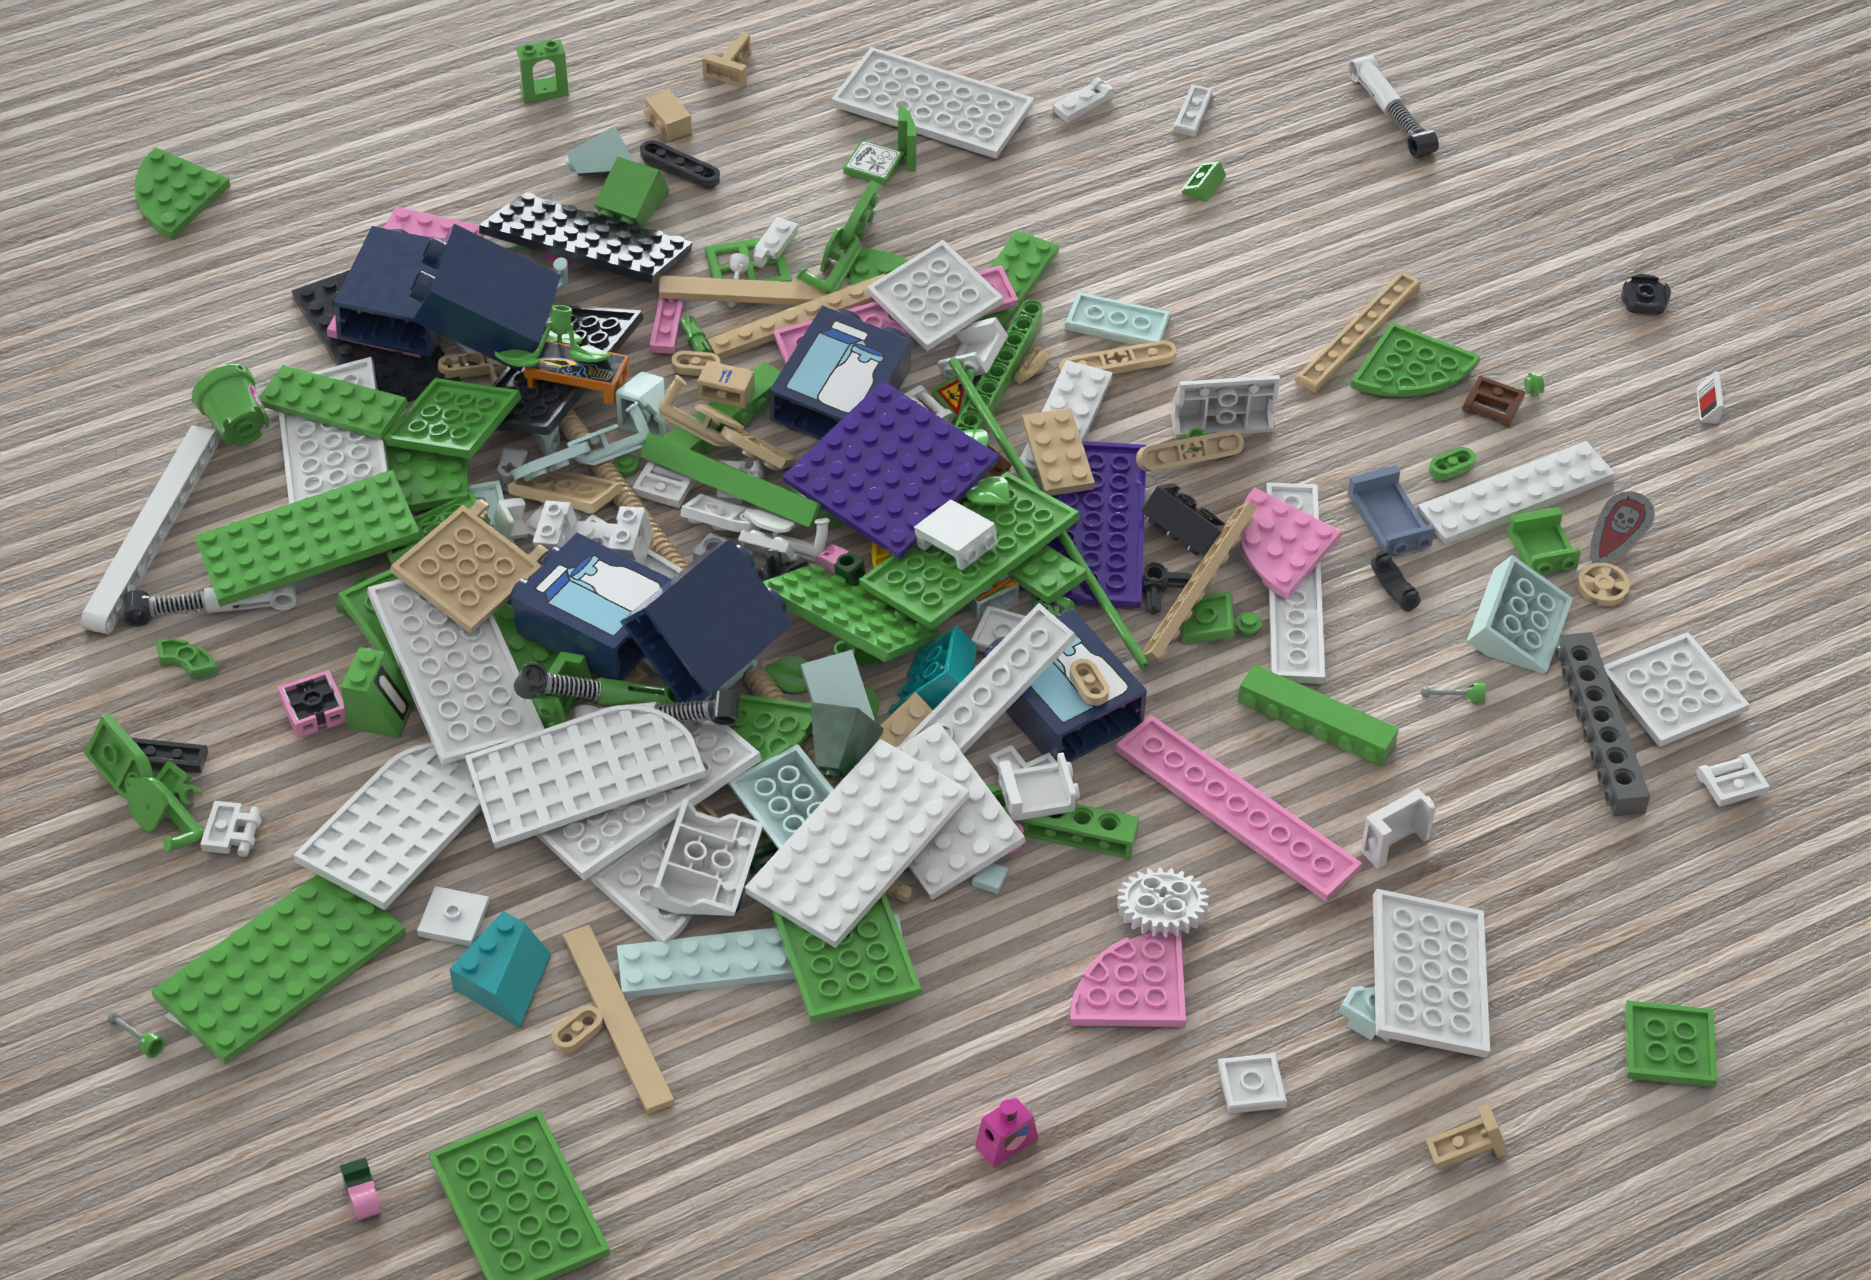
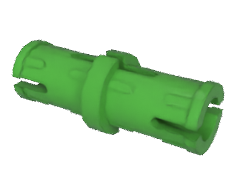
M689 315V319L687 316L683 317L679 324L686 334L687 343L696 352L712 353L704 338L706 335L703 330L699 329L693 316Z

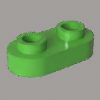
M1455 448L1432 458L1429 473L1437 480L1451 479L1472 470L1475 465L1476 455L1469 448Z

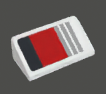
M1715 371L1696 389L1699 418L1702 423L1718 424L1722 415L1724 405L1720 373Z

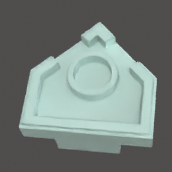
M1352 987L1338 1012L1350 1019L1346 1026L1369 1040H1372L1374 1035H1376L1375 987ZM1380 1037V1038L1384 1039V1040L1387 1041V1042H1388L1389 1039H1390V1038Z

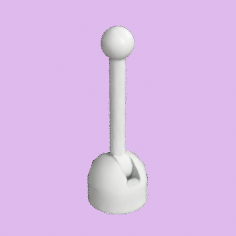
M741 253L731 255L730 268L735 272L734 279H739V275L747 271L750 261L748 256ZM727 302V305L734 307L736 302Z

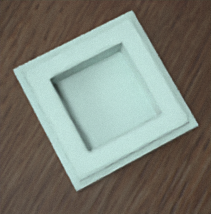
M992 863L975 873L972 879V886L998 894L1008 875V868Z

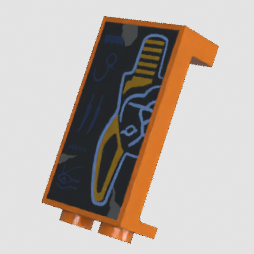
M552 341L545 342L538 357L540 359L538 365L525 367L524 377L527 378L528 388L533 389L538 379L599 390L603 391L604 403L614 405L616 401L617 390L625 384L629 377V357L627 355L606 352L613 354V358L599 362H583L569 355V351L573 350L571 345Z

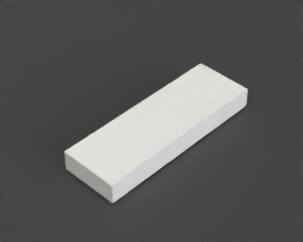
M1191 85L1174 125L1173 133L1196 137L1213 96V89Z

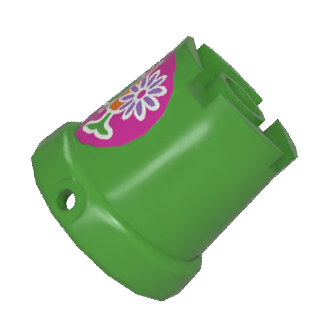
M240 364L222 365L207 372L196 382L192 390V402L201 414L210 419L226 444L230 445L229 441L235 442L236 446L250 444L263 435L260 429L264 424L266 428L269 426V417L255 389V379L247 367Z

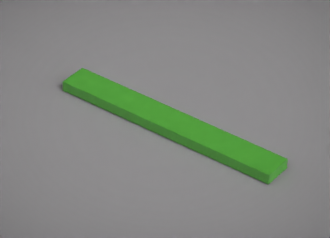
M648 433L640 455L642 458L809 528H813L821 504L653 433Z

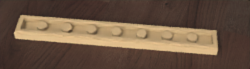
M1400 272L1296 376L1295 383L1316 393L1420 288L1421 281Z
M660 276L659 298L801 305L828 295V293L801 282ZM841 285L838 290L847 288L850 285Z
M590 925L564 933L563 940L595 1007L602 1013L603 1024L646 1114L648 1115L674 1105V1098Z

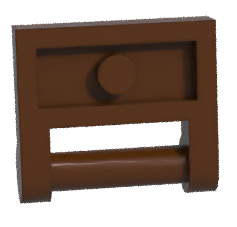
M1479 375L1464 402L1462 410L1468 413L1472 411L1501 421L1504 426L1510 427L1517 410L1524 400L1525 391ZM1477 400V401H1480V402L1489 404V405H1491V406H1494V407L1503 409V410H1505L1506 412H1502V411L1496 410V409H1494V408H1491V407L1482 405V404L1477 403V402H1475V401Z

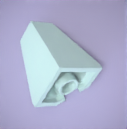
M615 126L566 152L568 158L564 159L570 171L575 170L577 174L610 172L617 156L634 162Z
M640 372L617 390L616 404L619 429L638 434L630 413L626 412L630 405L638 402L650 433L662 438L666 436V419L660 416L658 410L665 396L663 377Z

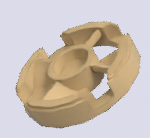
M1594 563L1586 566L1580 572L1577 586L1579 593L1585 600L1588 601L1591 598L1597 601L1598 606L1606 607L1615 606L1624 601V597L1628 595L1630 589V581L1626 573L1619 567L1608 563ZM1611 570L1618 574V579L1615 581L1609 576ZM1613 588L1622 591L1620 594L1616 596H1613L1611 594L1613 592Z

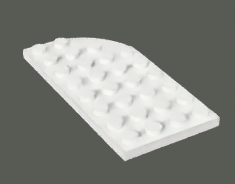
M639 705L608 707L465 756L495 849L707 776L695 741L685 726L660 710Z
M433 743L415 746L395 755L294 854V862L385 910L482 810L466 758L442 765Z

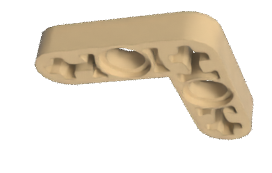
M477 351L446 355L438 361V370L445 374V378L458 376L465 378L489 374L492 384L508 367ZM469 362H476V363H478L479 365H478V366H469L467 363H469Z

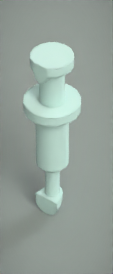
M752 659L716 691L727 690L743 677V672L751 666L753 668L757 666V660Z

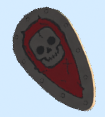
M1626 491L1613 495L1606 502L1599 515L1591 540L1590 556L1592 564L1614 563L1629 552L1651 528L1655 518L1654 507L1647 497L1641 493Z

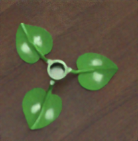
M563 305L552 306L551 321H547V328L542 335L536 352L530 353L518 349L499 353L495 351L496 357L500 360L518 367L538 365L540 363L538 357L546 341L571 345L573 350L569 351V355L583 362L603 361L613 358V354H608L590 346L579 347L578 344L582 343V338L573 332V324H571L572 308Z
M971 429L963 431L984 446H988L989 437L985 430ZM998 476L983 478L958 504L962 505L969 500L976 504L1010 506L1008 482L1006 479Z
M843 639L834 645L833 653L827 655L828 657L852 650L856 664L862 667L872 666L880 661L875 656ZM795 655L786 656L772 664L766 665V672H768L773 682L782 691L790 694H801L808 691L800 668L801 664L808 662L805 658ZM863 684L875 720L879 710L878 698L869 686Z

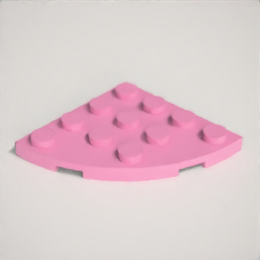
M1254 487L1244 504L1250 501L1257 509L1252 515L1254 518L1252 523L1240 533L1242 536L1239 541L1240 550L1248 567L1262 578V583L1274 593L1287 600L1341 538V531Z
M1148 930L1146 934L1132 939L1126 937L1103 951L1084 971L1083 978L1073 994L1070 1026L1185 1027L1186 1012L1181 930H1179V936L1168 932L1167 937H1164L1162 932H1158L1154 937L1152 936V931Z

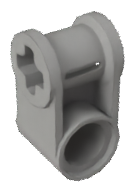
M503 449L497 469L498 474L501 476L502 492L509 494L508 484L514 481L511 471L531 462L530 450Z

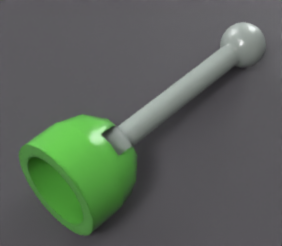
M1485 682L1472 683L1466 690H1430L1428 687H1423L1420 693L1425 698L1430 695H1466L1471 702L1485 703Z
M116 1012L108 1014V1022L118 1024L140 1040L138 1045L143 1054L149 1058H154L162 1052L165 1046L164 1038L153 1032L142 1035L119 1019V1015Z

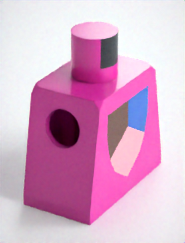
M1018 1098L1002 1101L998 1108L982 1118L975 1147L993 1167L1038 1139L1033 1115Z

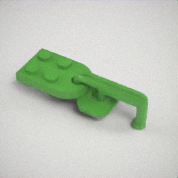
M871 180L852 211L845 227L836 228L829 239L824 251L820 271L824 273L832 259L838 262L827 280L820 279L808 273L806 268H803L797 274L796 279L798 281L801 280L828 294L838 291L860 254L861 245L859 238H863L867 230V222L872 223L877 210L874 208L880 199V195L877 194L880 184Z
M111 714L101 716L84 754L122 797L128 799L130 813L142 829L150 832L158 827L164 813H166L183 832L182 835L171 838L166 836L164 838V850L168 853L202 840L204 835L203 828L165 784L153 777L151 764L145 753Z

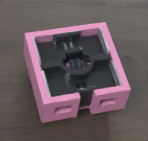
M329 670L278 687L280 701L297 739L318 732L319 727L327 725V728L347 722L343 699Z

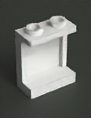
M996 317L973 322L956 333L962 344L954 357L957 358L964 371L973 369L975 371L974 376L987 374L1008 334ZM951 358L939 360L937 363L938 368L947 380L956 376L948 364Z
M949 500L914 527L918 547L926 550L932 545L937 546L956 558L957 567L961 570L993 548L998 542L995 523L953 500Z
M1058 753L1056 763L1012 770L1010 760L999 762L998 781L1008 815L1012 821L1075 811L1076 800L1080 799L1078 784L1072 782L1071 762H1066L1064 753Z
M1418 788L1366 817L1360 851L1376 869L1386 865L1389 846L1402 838L1416 833L1423 842L1429 840L1436 809L1432 799L1425 796Z

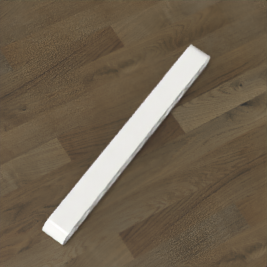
M195 425L190 427L85 607L81 617L82 629L111 634L124 612L125 594L137 589L216 451L219 443V432L217 430Z

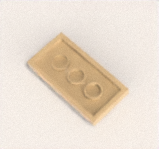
M1065 408L1022 415L1023 427L1043 492L1053 496L1094 489L1095 482L1072 409Z
M561 469L545 473L524 482L522 477L508 484L510 495L519 496L522 499L537 500L543 504L546 501L571 502L573 509L587 514L597 512L598 509L622 492L621 483Z

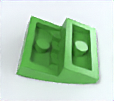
M898 106V150L903 151L904 156H907V171L916 172L917 137L915 124L908 110L904 106Z

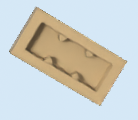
M742 32L737 39L733 40L731 47L727 52L723 53L722 57L706 53L702 58L703 76L744 88L747 84V66L742 63L751 52L750 34Z
M1489 1103L1477 1107L1481 1116L1480 1119L1426 1139L1437 1169L1490 1149L1494 1150L1497 1159L1508 1155Z

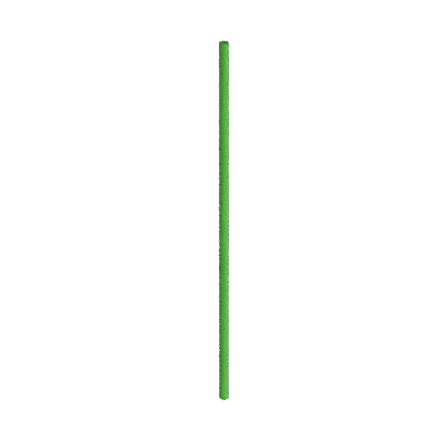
M951 358L948 364L1021 480L1039 489L957 358ZM1062 532L1057 536L1072 561L1087 570L1088 578L1085 582L1139 668H1147L1149 666L1148 660L1067 532Z

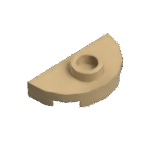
M1042 347L1033 349L1013 378L1018 385L1031 378L1034 374L1041 373L1046 368L1045 363L1048 359V353Z

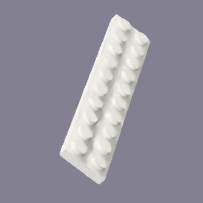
M1267 483V494L1319 519L1317 485ZM1320 561L1287 600L1269 589L1271 672L1296 683L1324 684L1325 682Z

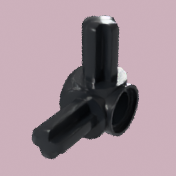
M769 549L766 555V564L760 568L758 576L764 582L802 567L810 566L806 558H800L784 565L781 559V552Z
M1158 562L1147 564L1144 567L1142 576V591L1146 594V611L1151 614L1160 612L1161 594L1167 590V587L1184 588L1192 574L1168 572V568H1165L1164 565Z

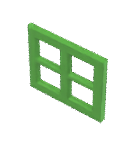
M761 238L706 246L704 248L713 278L723 279V272L732 271L730 265L719 266L716 255L738 251L750 259L747 271H745L747 280L792 282L783 253L777 260L770 258L765 265L776 264L780 276L757 279L754 270L756 267L754 266L755 261L751 260L749 249H755Z

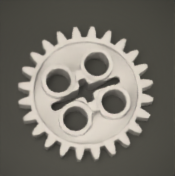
M1159 868L1157 873L1147 869L1146 875L1137 872V878L1129 876L1128 883L1122 882V889H1118L1117 909H1119V916H1124V923L1132 922V929L1141 927L1142 934L1150 930L1154 937L1158 932H1162L1164 937L1168 936V932L1179 936V930L1189 933V926L1197 929L1198 922H1204V916L1208 914L1209 896L1206 895V888H1201L1200 881L1193 882L1194 876L1184 878L1183 871L1176 875L1173 874V869H1170L1167 873H1164L1162 868Z

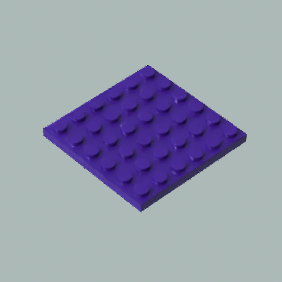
M882 380L783 475V482L805 497L820 503L821 508L900 560L917 543L914 527L949 500L958 503L999 462V455Z

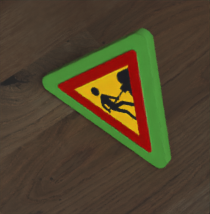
M968 369L965 372L971 382H973L975 371ZM955 376L932 388L934 396L946 409L951 410L955 414L954 418L957 421L969 400V396L958 378Z

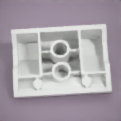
M1280 376L1179 382L1172 400L1171 411L1175 438H1185L1188 432L1194 428L1203 429L1207 434L1228 430H1236L1240 434L1273 432L1272 410L1274 400L1278 399Z
M684 798L648 905L678 914L734 916L763 823L732 813L721 818L697 812L690 800Z

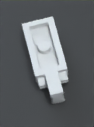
M777 217L754 249V266L763 269L770 258L777 260L797 234L798 224Z

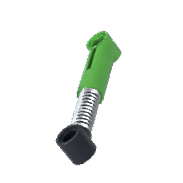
M535 662L524 665L513 685L516 694L524 699H533L538 694L543 695L551 692L552 695L556 693L557 696L565 694L566 697L570 695L571 698L573 696L575 698L579 696L580 699L583 697L585 700L587 697L589 700L593 698L595 704L608 706L656 701L660 702L663 706L664 703L672 705L673 702L675 704L679 702L668 686L662 687L600 677L597 681L595 679L592 681V679L587 680V678L583 679L581 677L578 679V677L574 678L568 675L560 676L557 674L555 676L554 673H547L543 666Z

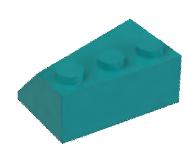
M955 626L919 650L907 672L910 679L904 686L900 687L897 693L900 699L898 703L891 705L888 712L893 714L915 692L934 710L973 670L977 645L958 626Z
M502 911L450 968L452 987L457 992L521 1029L527 1008H530L537 984L541 982L551 958V953L526 923Z

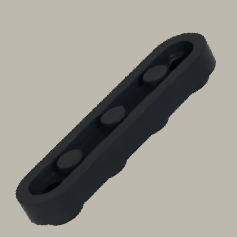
M655 140L645 141L640 146L641 158L650 164L705 188H712L720 183V171L715 166Z

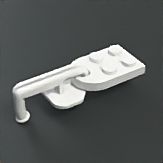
M699 494L683 505L680 516L688 518V521L692 523H706L719 531L730 530L741 533V531L751 532V530H755L771 539L775 537L784 538L789 541L795 554L811 561H815V558L825 550L828 523L830 522L828 518L815 520L817 531L815 542L812 544L781 534V532H788L798 524L795 521L769 510H753L703 494ZM764 528L767 530L773 531V533L762 531L761 529Z

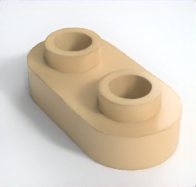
M679 351L672 356V369L681 375L700 376L707 361L720 363V358L714 353Z
M1088 659L1074 661L1070 666V679L1082 699L1087 704L1095 706L1105 703L1109 697V685L1096 664Z
M594 1006L579 1008L555 1027L552 1032L553 1047L558 1052L564 1054L573 1053L601 1031L603 1027L601 1011ZM592 1023V1025L586 1026L585 1024Z

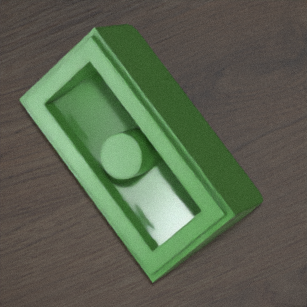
M1202 163L1182 188L1181 192L1198 200L1208 201L1226 177L1221 163Z

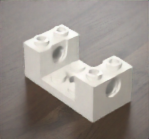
M546 501L533 539V545L536 548L541 544L549 552L555 546L562 548L578 532L644 565L653 537V530L645 508L620 506L616 518L618 523L608 524L577 521L571 502Z

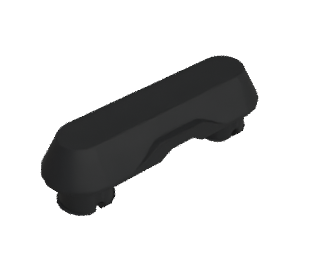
M1379 551L1376 557L1372 559L1371 567L1378 576L1381 585L1390 596L1394 597L1404 611L1410 612L1414 610L1421 602L1419 592L1405 580L1389 553Z

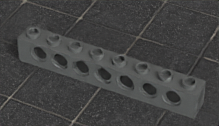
M1592 632L1561 635L1559 646L1555 647L1556 660L1561 662L1563 680L1568 682L1571 702H1575L1576 718L1578 722L1582 723L1585 743H1589L1591 761L1593 764L1596 763L1598 769L1597 778L1599 784L1604 787L1606 805L1611 807L1613 816L1646 813L1650 794Z

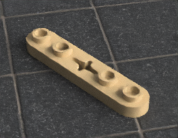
M1161 340L1077 355L1062 359L1059 363L1058 373L1060 374L1066 360L1109 371L1113 374L1172 363L1176 358L1177 350L1172 342Z
M1228 430L1146 446L1138 451L1136 462L1141 470L1150 472L1236 455L1242 451L1244 440L1238 431ZM1199 448V451L1194 453L1182 454V450Z

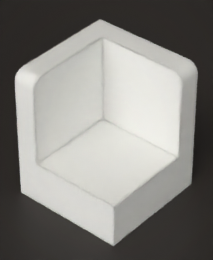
M522 498L498 501L493 519L500 533L508 540L526 538L529 532L522 521L526 506Z

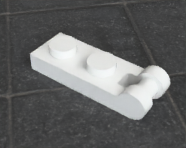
M1096 77L1088 86L1053 104V112L1069 123L1110 100L1114 96L1115 90L1109 85L1105 86L1104 81Z

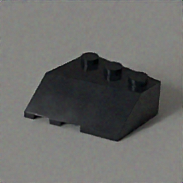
M1175 483L1157 486L1140 511L1146 515L1144 519L1156 527L1158 524L1166 529L1165 534L1175 541L1180 539L1186 543V549L1197 556L1199 554L1206 555L1226 524L1209 510L1203 507L1198 509L1196 507V500L1190 495L1179 494L1180 487Z

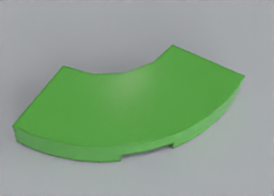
M180 639L156 640L161 666L173 665L181 667L188 672L191 679L218 674L212 656L202 647L198 648L189 644L188 641Z

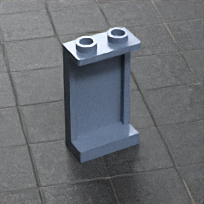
M1397 465L1350 477L1348 488L1349 498L1381 551L1388 552L1390 556L1401 555L1405 552L1431 546L1435 533L1433 525L1425 526L1399 484L1400 470Z

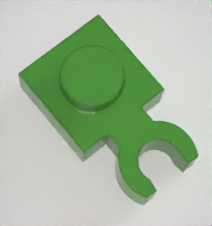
M167 761L155 777L164 783L176 798L179 796L180 801L190 807H193L194 803L189 800V794L193 791L199 795L203 793L199 787L188 784L192 777L173 762Z

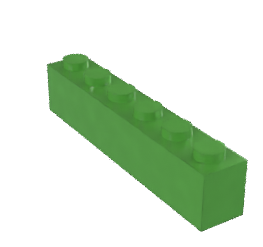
M763 362L753 370L755 390L746 409L712 401L707 405L724 412L742 426H745L770 406V389L781 372L766 362ZM698 411L692 416L704 422L707 415ZM711 422L709 427L721 432L725 424L721 423L719 426ZM679 426L663 437L703 455L716 448V446Z
M1253 665L1240 684L1238 703L1268 715L1272 719L1286 723L1297 730L1315 736L1319 740L1333 744L1344 751L1360 756L1369 762L1383 766L1396 746L1398 727L1258 665Z

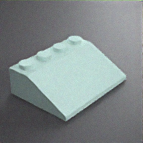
M1511 555L1493 570L1467 642L1488 657L1545 674L1551 663L1573 598Z
M798 744L743 772L728 783L757 822L763 823V831L778 850L834 790Z

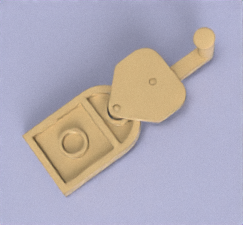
M675 375V379L669 386L658 409L662 418L714 446H731L735 444L743 448V454L753 459L759 457L765 460L764 465L775 471L793 466L796 460L795 457L743 430L744 426L735 419L710 405L702 403L697 404L695 409L707 415L704 422L672 406L681 388L687 385L679 375ZM711 422L719 426L721 423L725 424L721 432L709 427Z

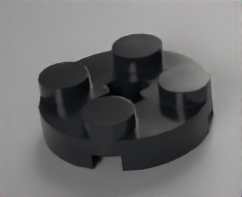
M1637 274L1632 276L1630 281L1627 282L1626 280L1624 282L1621 297L1626 304V309L1631 313L1662 314L1670 300V287L1666 282L1664 285L1658 282L1659 278L1654 275Z

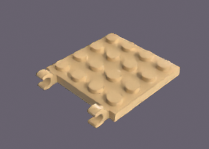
M482 499L478 500L470 509L462 505L392 564L390 571L470 634L509 600L510 593L519 580L523 578L529 580L542 567L544 555L548 553V550L540 544L527 555L483 521L488 515L485 509L489 507V504Z

